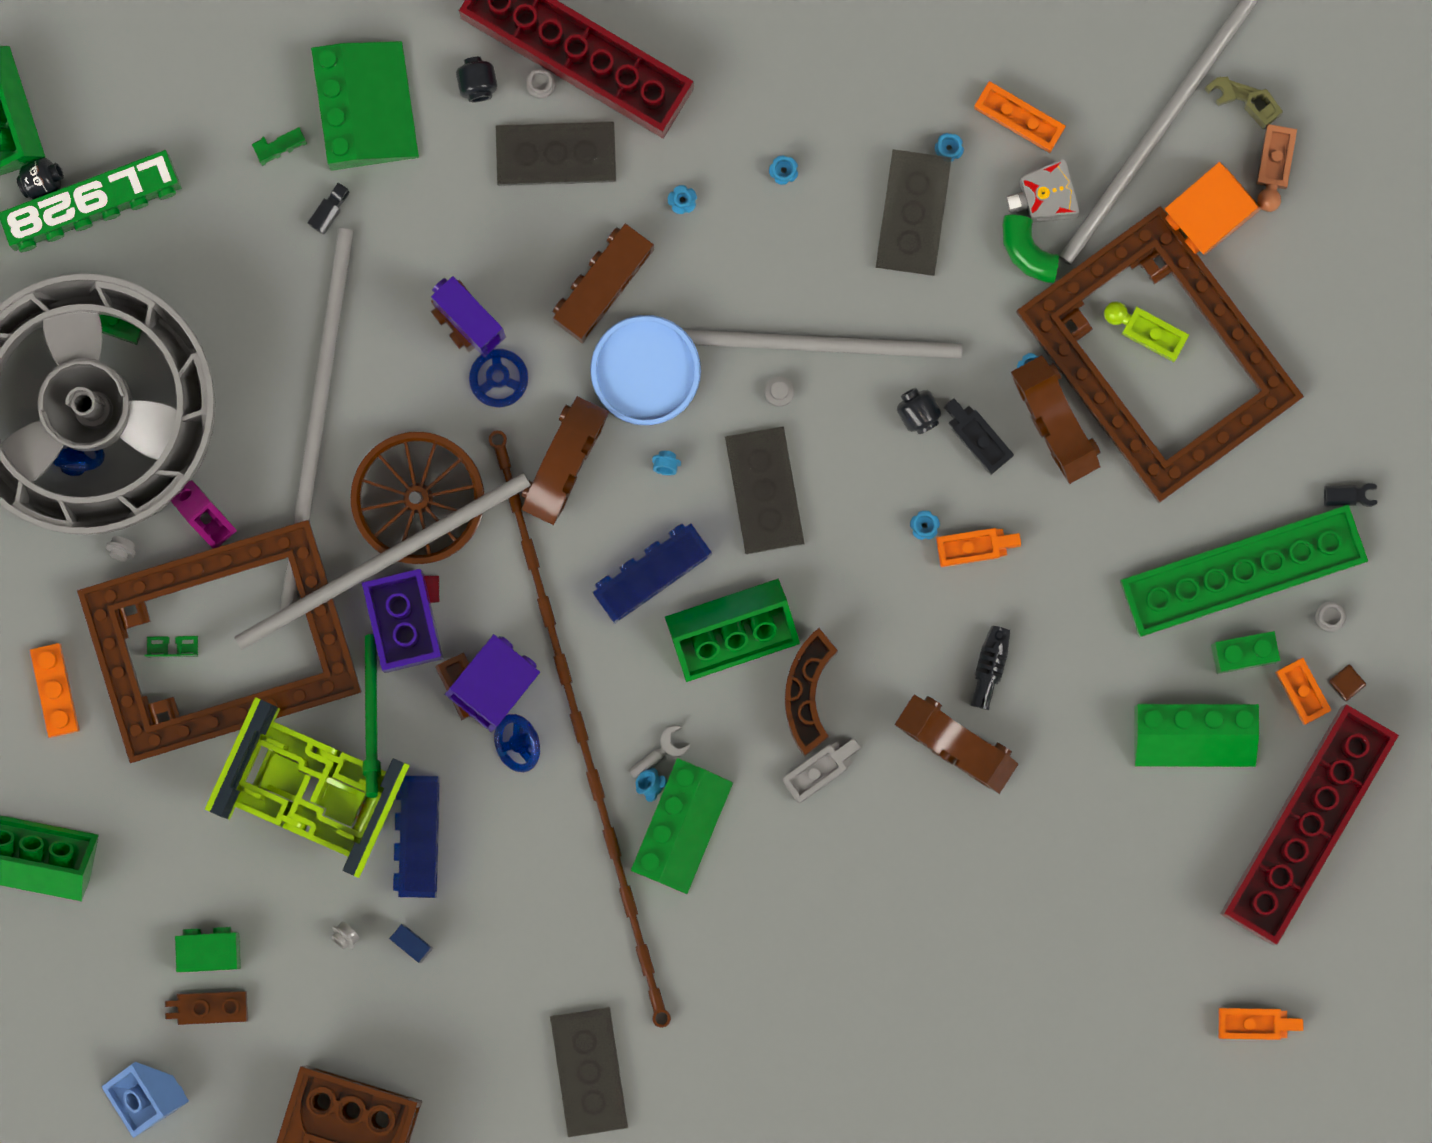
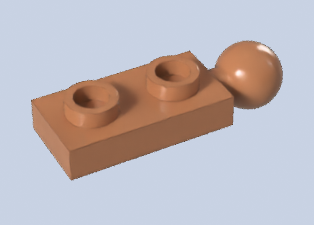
M1270 124L1266 126L1256 183L1266 186L1257 198L1258 205L1263 211L1273 212L1281 204V196L1277 188L1286 189L1288 186L1297 129Z

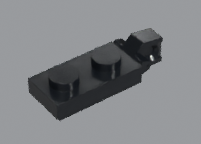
M955 398L945 405L944 409L953 418L948 423L953 428L952 431L990 475L1014 456L1012 451L976 409L973 410L970 406L963 409Z

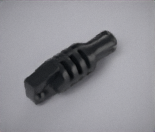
M999 626L990 627L975 671V679L978 681L970 706L985 710L990 708L989 705L995 684L998 685L1001 681L1008 655L1010 630Z

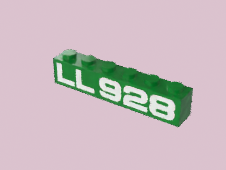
M166 150L1 211L0 222L9 246L14 251L27 252L36 248V243L46 239L48 242H53L65 236L64 233L70 230H86L93 226L92 222L103 218L104 221L119 217L121 215L120 212L123 210L144 208L148 205V201L159 197L160 200L173 197L176 195V190L182 189L170 155Z

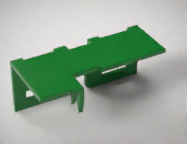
M298 127L269 144L263 136L261 140L253 143L252 146L261 165L264 166L267 162L280 158L281 153L286 151L290 153L302 145H307V142Z
M168 636L147 637V655H144L147 658L198 657V636H177L175 638L177 654H168V644H170ZM152 640H163V644H152ZM182 640H193V643L182 644ZM152 653H163L158 655H152Z

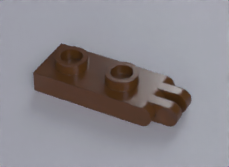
M247 991L177 994V1001H165V1007H177V1013H165V1019H177L178 1025L248 1022Z

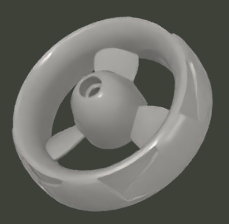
M98 274L63 275L40 281L13 294L0 304V375L6 362L18 345L42 326L47 346L58 366L48 374L40 388L38 395L40 420L17 430L3 442L0 439V505L17 517L36 526L76 535H94L122 530L155 515L168 505L197 473L208 451L213 434L216 407L214 383L209 364L197 336L186 321L161 298L143 287L111 276ZM99 314L119 318L133 324L144 331L157 344L173 374L176 386L177 409L160 402L133 400L130 388L124 378L113 368L99 361L102 346V326ZM92 401L91 409L84 412L85 405ZM121 438L136 451L157 460L143 476L120 490L100 496H64L49 492L33 483L52 465L64 445L74 450L90 452L104 449Z

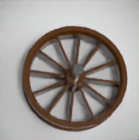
M407 432L394 435L382 441L361 461L351 486V509L357 528L364 539L379 553H383L390 549V547L382 543L377 537L407 510H410L411 514L402 541L407 539L415 513H419L423 530L426 528L424 512L427 511L436 522L439 521L438 517L430 510L432 505L454 512L458 510L433 502L434 496L474 488V500L484 495V487L480 473L473 460L458 445L436 434ZM422 441L433 443L421 483L416 482L408 442ZM403 443L413 483L411 486L403 480L382 456L387 450ZM437 445L446 448L459 458L429 486L424 485ZM378 458L407 488L405 492L365 480L370 467ZM460 462L464 464L473 485L432 493L431 489ZM365 482L404 495L403 500L362 508L361 494L363 483ZM404 503L406 507L377 533L374 534L371 531L363 511ZM482 514L469 521L466 529L458 539L451 532H448L447 534L454 541L448 547L431 553L430 544H427L426 555H408L398 562L428 564L450 557L463 548L472 538L479 526Z

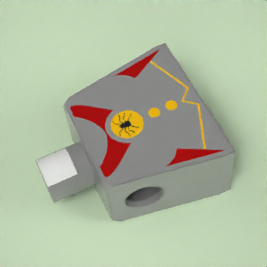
M1061 159L1021 177L1019 182L1021 192L1006 196L1010 213L1026 209L1028 217L1033 219V222L1071 220L1078 218L1080 214L1066 159Z

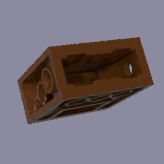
M309 1065L300 1066L276 1143H409L422 1100ZM321 1093H325L330 1097L331 1104L328 1109H323L318 1103V1097ZM350 1102L356 1103L360 1108V1114L357 1118H352L347 1112V1106ZM379 1111H384L389 1116L387 1127H381L377 1123L376 1115Z

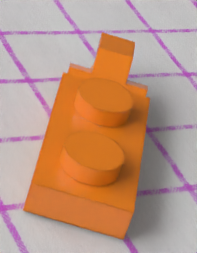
M996 528L936 537L941 568L1000 559V557L1007 556L1006 549L1021 547L1020 533L1004 535L1003 529L996 530Z
M1218 1008V1039L1281 1040V1038H1287V1031H1303V1019L1287 1018V1011H1281V1009Z

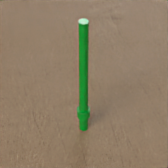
M374 634L365 635L366 760L363 761V776L366 777V797L368 798L378 797V777L381 775V762L378 760L377 647Z

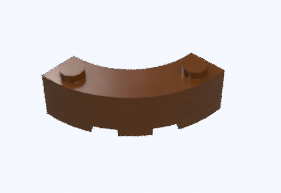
M1043 355L1011 371L1017 390L1032 415L1030 417L1041 438L1044 437L1052 453V458L1067 482L1071 484L1100 468L1097 455L1101 454L1100 449L1093 438L1088 440L1075 418L1059 385L1058 380L1062 378L1055 364L1049 365Z
M578 396L571 406L565 405L559 417V421L562 423L539 467L534 481L529 480L531 486L522 492L521 496L526 499L521 510L552 525L556 523L564 510L584 460L588 458L602 432L609 411Z
M820 628L808 637L797 652L788 674L785 689V712L788 726L797 747L804 757L829 737L818 717L815 696L819 677L825 666L838 653V650Z
M914 694L894 725L951 765L956 760V767L984 786L1000 794L1018 766V763L1010 757L1012 751L998 742L995 746L991 745L954 721L940 710L942 705L933 698L927 696L923 700Z

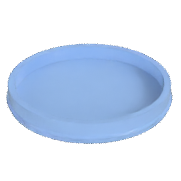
M637 315L619 321L600 338L591 359V381L598 399L610 413L631 424L656 425L673 419L690 404L699 387L701 364L695 344L681 327L663 317Z

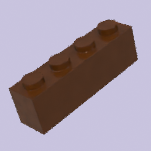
M626 223L621 229L616 227L607 239V242L610 244L603 253L597 251L588 264L591 266L590 270L585 276L580 274L571 286L573 290L567 300L562 298L552 311L555 314L553 317L554 323L582 344L654 251V244Z

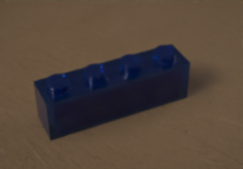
M683 523L678 525L668 533L671 538L662 544L659 541L654 542L644 550L646 554L638 561L634 558L630 559L619 567L621 573L611 578L608 575L594 585L597 590L592 593L613 624H616L712 556L711 550L692 524L686 527Z
M405 776L396 795V800H401V812L395 813V831H400V843L394 844V861H399V873H394L393 891H398V897L437 898L440 777Z

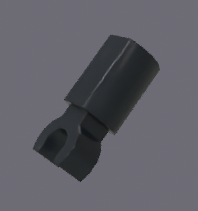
M338 182L327 200L324 198L308 224L324 235L340 213L339 207L350 193L348 188Z
M1368 483L1361 488H1356V485L1324 486V505L1356 506V502H1360L1366 507L1375 506L1377 500H1368L1365 492L1367 490H1376L1377 485Z

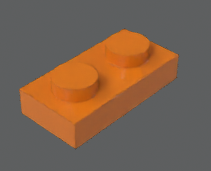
M1304 658L1275 672L1303 725L1332 711Z

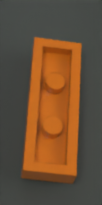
M990 81L974 105L975 110L1048 153H1051L1066 128L1064 124Z
M56 643L30 649L48 737L53 738L79 732L61 644Z

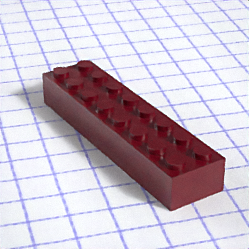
M465 0L458 10L460 18L663 139L694 90L693 80L557 0Z
M1347 704L1340 707L1220 914L1271 945L1279 943L1397 740L1398 734Z

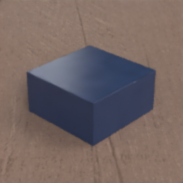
M401 924L389 938L418 963H422L433 949L404 924Z

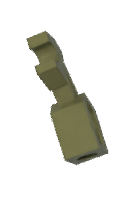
M1228 76L1217 77L1205 87L1208 94L1214 89L1222 91V97L1216 100L1218 106L1233 102L1236 99L1246 102L1244 109L1262 129H1265L1268 124L1274 122L1283 113V110L1267 89L1259 90L1229 80ZM1261 98L1267 106L1259 112L1251 101Z

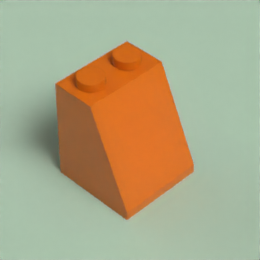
M1219 161L1165 208V211L1169 214L1165 219L1175 231L1180 228L1188 236L1184 241L1195 254L1201 251L1203 255H1206L1257 214L1261 208L1225 165Z

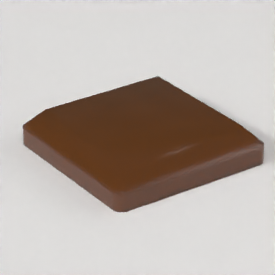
M1347 665L1329 680V683L1345 701L1351 699L1366 686V683L1351 665Z

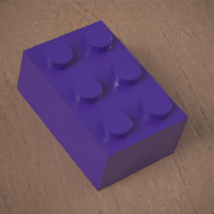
M421 569L362 582L378 656L384 673L444 659L424 573Z

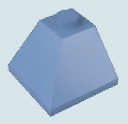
M134 1062L101 1086L133 1138L189 1102L182 1087L177 1083L173 1075Z

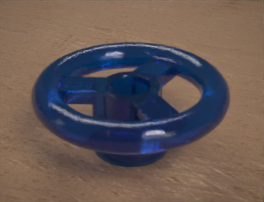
M493 349L485 358L482 355L478 356L469 372V384L473 394L480 402L490 407L501 408L514 404L523 396L528 386V370L525 363L517 354L506 349ZM501 358H506L515 364L519 371V381L510 378L509 370L502 364ZM492 359L493 365L489 366L486 371L487 381L479 386V370L486 361ZM502 373L504 375L503 380L495 382L493 380L494 374ZM504 386L515 390L510 396L502 399H495L486 395L491 389L503 388Z
M68 447L61 450L53 464L60 467L61 471L67 475L80 476L85 471L99 467L104 462L105 453L103 449L93 451L96 457L91 459L84 454V451Z
M517 714L506 715L495 728L494 743L496 751L502 762L511 770L519 773L528 772L536 766L540 757L539 736L532 724L524 717ZM510 723H514L513 735L509 741L503 742L505 727ZM513 750L519 753L526 763L520 764L515 762L508 755L507 751Z

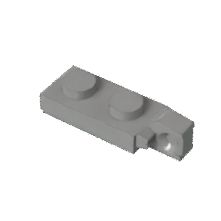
M854 738L842 747L836 741L832 745L829 744L781 780L799 804L846 771L847 767L853 764L849 757L860 750L861 747Z

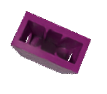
M193 480L188 481L184 488L171 500L172 504L186 521L213 549L222 545L237 531ZM205 512L212 517L211 522L208 524H204L200 520Z

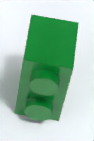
M1275 631L1219 641L1211 645L1217 674L1276 664L1280 661Z
M231 927L213 928V934H201V929H183V935L175 936L176 972L241 969L239 933H231Z

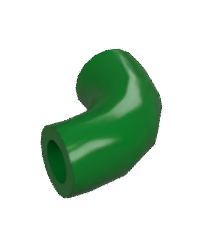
M1005 215L1002 224L1003 244L1012 263L1025 275L1054 284L1059 254L1043 251L1035 244L1032 238L1033 219L1021 215Z

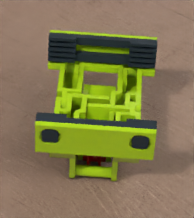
M255 697L204 810L228 820L231 819L236 807L347 856L348 859L342 871L360 878L410 765L392 758L387 771L381 769V775L378 777V797H366L364 804H362L366 793H364L366 792V777L363 776V761L276 723L275 719L280 708ZM263 746L268 751L253 784L246 782L248 775ZM311 776H314L319 781L310 802L303 800L302 797ZM324 808H326L325 816H322ZM307 826H310L309 831H305Z

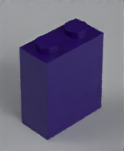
M454 276L449 280L443 278L432 289L434 294L431 298L435 307L484 358L506 338L500 324Z
M493 634L444 695L492 732L540 674V671L536 669L537 665L532 659L525 655L521 657L515 652L513 645L502 636L497 637Z

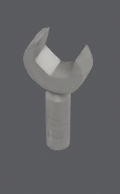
M672 726L667 728L660 739L662 748L654 750L628 770L635 780L640 773L649 770L661 761L665 754L679 757L688 751L690 744L681 749L671 744V734L682 727Z

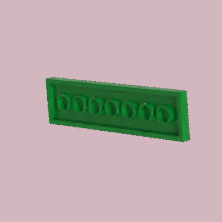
M1346 505L1122 579L1120 583L1140 638L1367 563L1368 558L1350 507Z

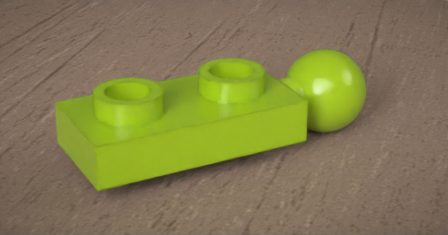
M1118 301L1111 302L1105 307L1104 317L1108 323L1112 325H1126L1122 335L1172 362L1176 361L1189 334L1139 307L1135 308L1132 315L1128 313L1126 306Z

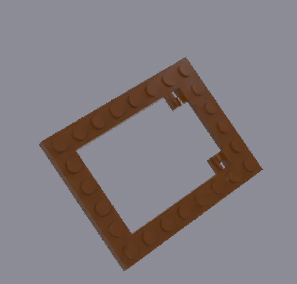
M1161 206L1016 311L1158 503L1169 497L1304 397L1200 257L1185 243V238L1179 230L1175 231L1166 221L1165 217L1167 214ZM1158 256L1165 264L1162 268H1159L1154 262V259ZM1138 265L1146 270L1149 279L1154 285L1172 273L1260 390L1258 394L1168 460H1165L1077 342L1093 330L1079 310L1084 305L1083 300L1128 267L1133 270ZM1070 320L1077 327V330L1072 333L1065 326Z
M309 520L77 590L130 763L241 730L255 697L280 708L277 719L362 692L333 598L306 613L323 673L184 716H180L174 697L149 704L147 695L142 696L125 639L129 638L127 629L151 622L145 601L289 558L300 598L302 599L328 584ZM135 605L137 613L127 616L125 608ZM168 711L170 720L160 723L158 714Z

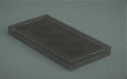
M588 122L496 126L497 185L616 182L615 123Z
M892 150L875 268L935 276L951 157Z
M784 426L726 436L725 442L745 555L804 545Z
M610 1007L550 1016L568 1137L627 1129L628 1122Z

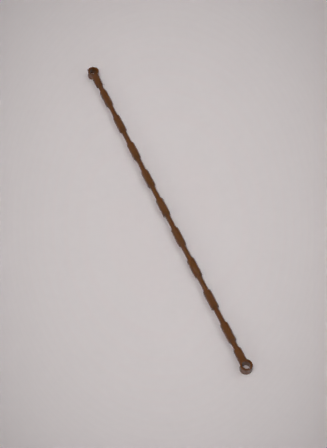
M493 431L489 436V443L495 450L499 468L503 470L505 481L508 482L513 478L510 471L512 466L506 449L507 437L502 431ZM501 435L504 439L501 445L493 444L492 439L494 436ZM517 493L508 498L512 513H515L522 537L523 553L528 570H531L539 597L537 599L544 627L548 629L555 656H553L571 710V714H569L588 770L586 772L593 800L597 802L604 830L602 832L621 888H619V892L637 943L635 948L643 976H646L650 989L648 994L654 1012L653 1023L657 1027L663 1028L670 1023L671 1016L665 1010L660 989L657 988L653 976V973H655L648 946L644 944L636 916L638 915L631 886L627 884L620 859L622 854L614 827H611L604 803L605 794L598 770L595 769L587 743L589 740L582 713L578 711L571 686L573 681L565 653L562 654L555 630L556 621L549 597L546 596L538 570L540 568L533 540L529 538L522 513L523 510H521L523 505L520 494ZM663 1012L667 1015L668 1020L665 1024L657 1023L656 1015Z

